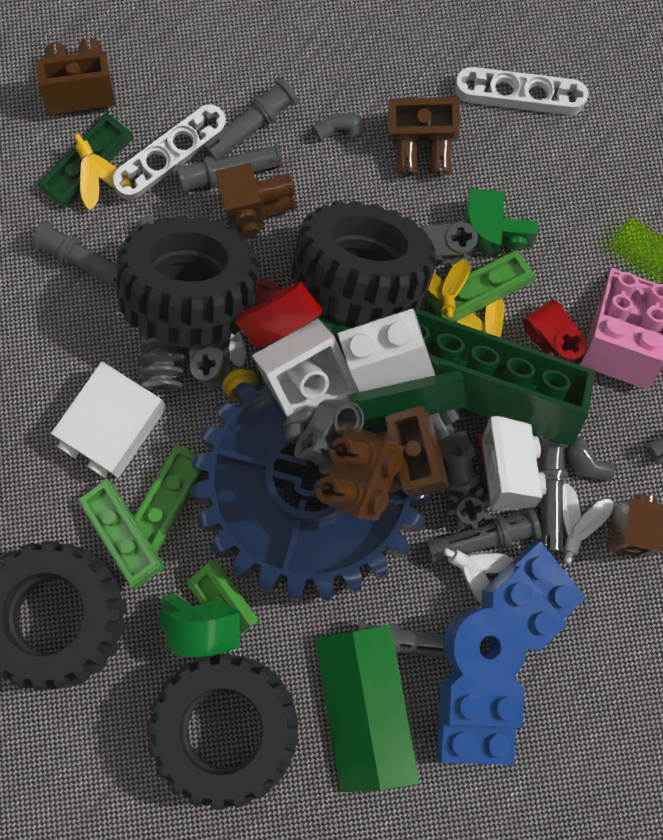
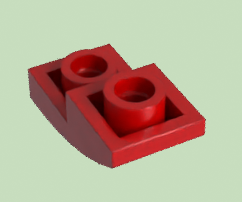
M299 282L273 292L267 302L241 311L235 319V323L256 348H260L308 324L320 316L323 310L303 283Z

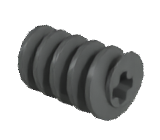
M143 336L146 340L142 341L140 349L145 354L139 357V364L144 368L139 369L137 372L138 379L143 382L138 383V385L145 389L157 391L181 389L183 384L173 380V376L184 374L182 368L174 366L175 362L184 361L186 357L176 352V349L179 348L178 344L169 343V346L158 343L157 338L151 337L148 339Z

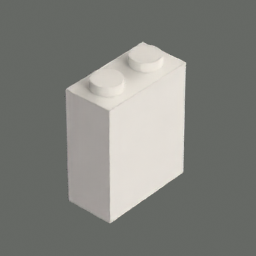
M101 362L51 434L60 441L57 447L75 459L78 454H81L90 460L87 467L105 478L110 473L119 478L167 407L161 398L104 362Z

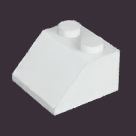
M414 309L338 333L349 370L359 392L435 376Z
M319 319L312 321L252 355L267 386L286 418L306 407L316 408L325 399L349 402L348 394L359 392L335 336Z
M500 416L490 417L481 441L491 511L536 507L542 499V495L546 494L545 475L543 472H538L536 460L541 455L538 436H533L531 424Z

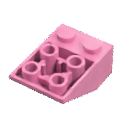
M611 268L587 337V348L582 355L580 365L649 390L663 366V284H657L629 272Z

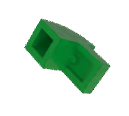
M470 188L465 205L464 222L476 229L478 240L475 248L486 255L496 257L501 244L514 250L532 247L538 235V221L503 218L504 191Z
M175 593L161 597V612L159 613L158 620L161 630L167 634L168 651L186 657H205L240 648V612L221 599L192 606Z

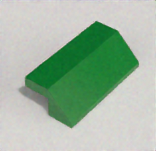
M391 625L315 638L340 791H382L419 784Z

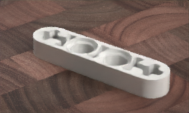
M477 67L463 69L458 74L455 85L456 95L467 103L563 115L579 113L588 98V89L585 84L575 79ZM468 80L474 81V90L468 89ZM486 81L491 82L488 93L484 92ZM499 83H508L512 86L513 93L508 96L500 95L496 91L495 86ZM533 87H541L547 93V97L542 100H536L530 96L529 90ZM558 90L556 101H552L554 91ZM568 92L574 93L575 102H569Z
M214 105L200 107L121 165L113 176L116 193L121 198L127 200L138 198L176 170V164H184L203 150V145L224 130L226 120L223 111ZM206 116L210 120L215 117L217 119L216 128L213 129L210 125L201 130L200 137L203 139L200 140L196 131L203 126L204 117ZM179 134H186L192 139L193 146L188 150H180L175 147L173 143L174 138ZM152 154H160L165 158L166 166L161 170H153L148 167L146 163L147 158ZM139 164L144 174L135 180L136 188L132 189L130 186L123 188L122 177L126 175L131 179L139 174V168L137 167Z

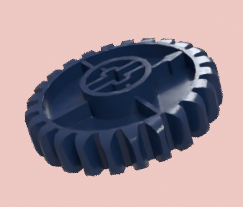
M263 376L264 388L260 391H257L249 383L241 382L236 386L241 405L238 408L226 402H219L215 407V411L223 424L222 429L213 426L203 427L199 433L203 443L212 453H201L193 456L191 460L193 469L198 474L209 479L193 485L190 489V496L197 503L212 505L197 517L198 526L201 530L210 532L223 530L213 541L211 550L217 557L229 556L239 550L240 552L233 564V573L238 578H245L258 567L261 568L259 587L266 594L272 592L277 587L281 578L287 579V588L292 601H299L302 598L307 583H315L320 598L323 601H330L333 593V580L341 578L351 593L356 594L360 592L362 587L360 573L362 568H365L373 576L383 579L387 576L389 569L382 552L385 551L392 556L400 558L408 554L410 545L398 530L418 532L423 528L425 524L424 517L410 506L427 503L432 497V493L416 498L410 497L403 490L388 493V504L380 514L379 520L357 519L332 506L316 512L308 511L307 507L319 506L320 501L316 496V487L325 489V486L315 482L313 491L305 490L303 478L281 473L280 471L308 478L310 470L319 471L318 466L309 460L301 461L293 456L295 455L296 444L288 442L283 431V424L287 418ZM387 424L363 430L377 434L387 431ZM319 472V480L326 477ZM276 488L295 493L296 501L300 503L299 508L296 509L288 505L277 493Z

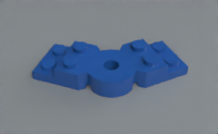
M541 541L532 542L482 590L481 601L484 607L467 608L461 611L451 620L446 629L443 640L444 655L448 664L451 665L455 672L448 674L441 681L436 760L441 763L514 765L516 728H522L524 688L515 676L524 663L526 650H542L567 625L564 619L586 599ZM487 637L490 646L488 651L481 655L480 643Z

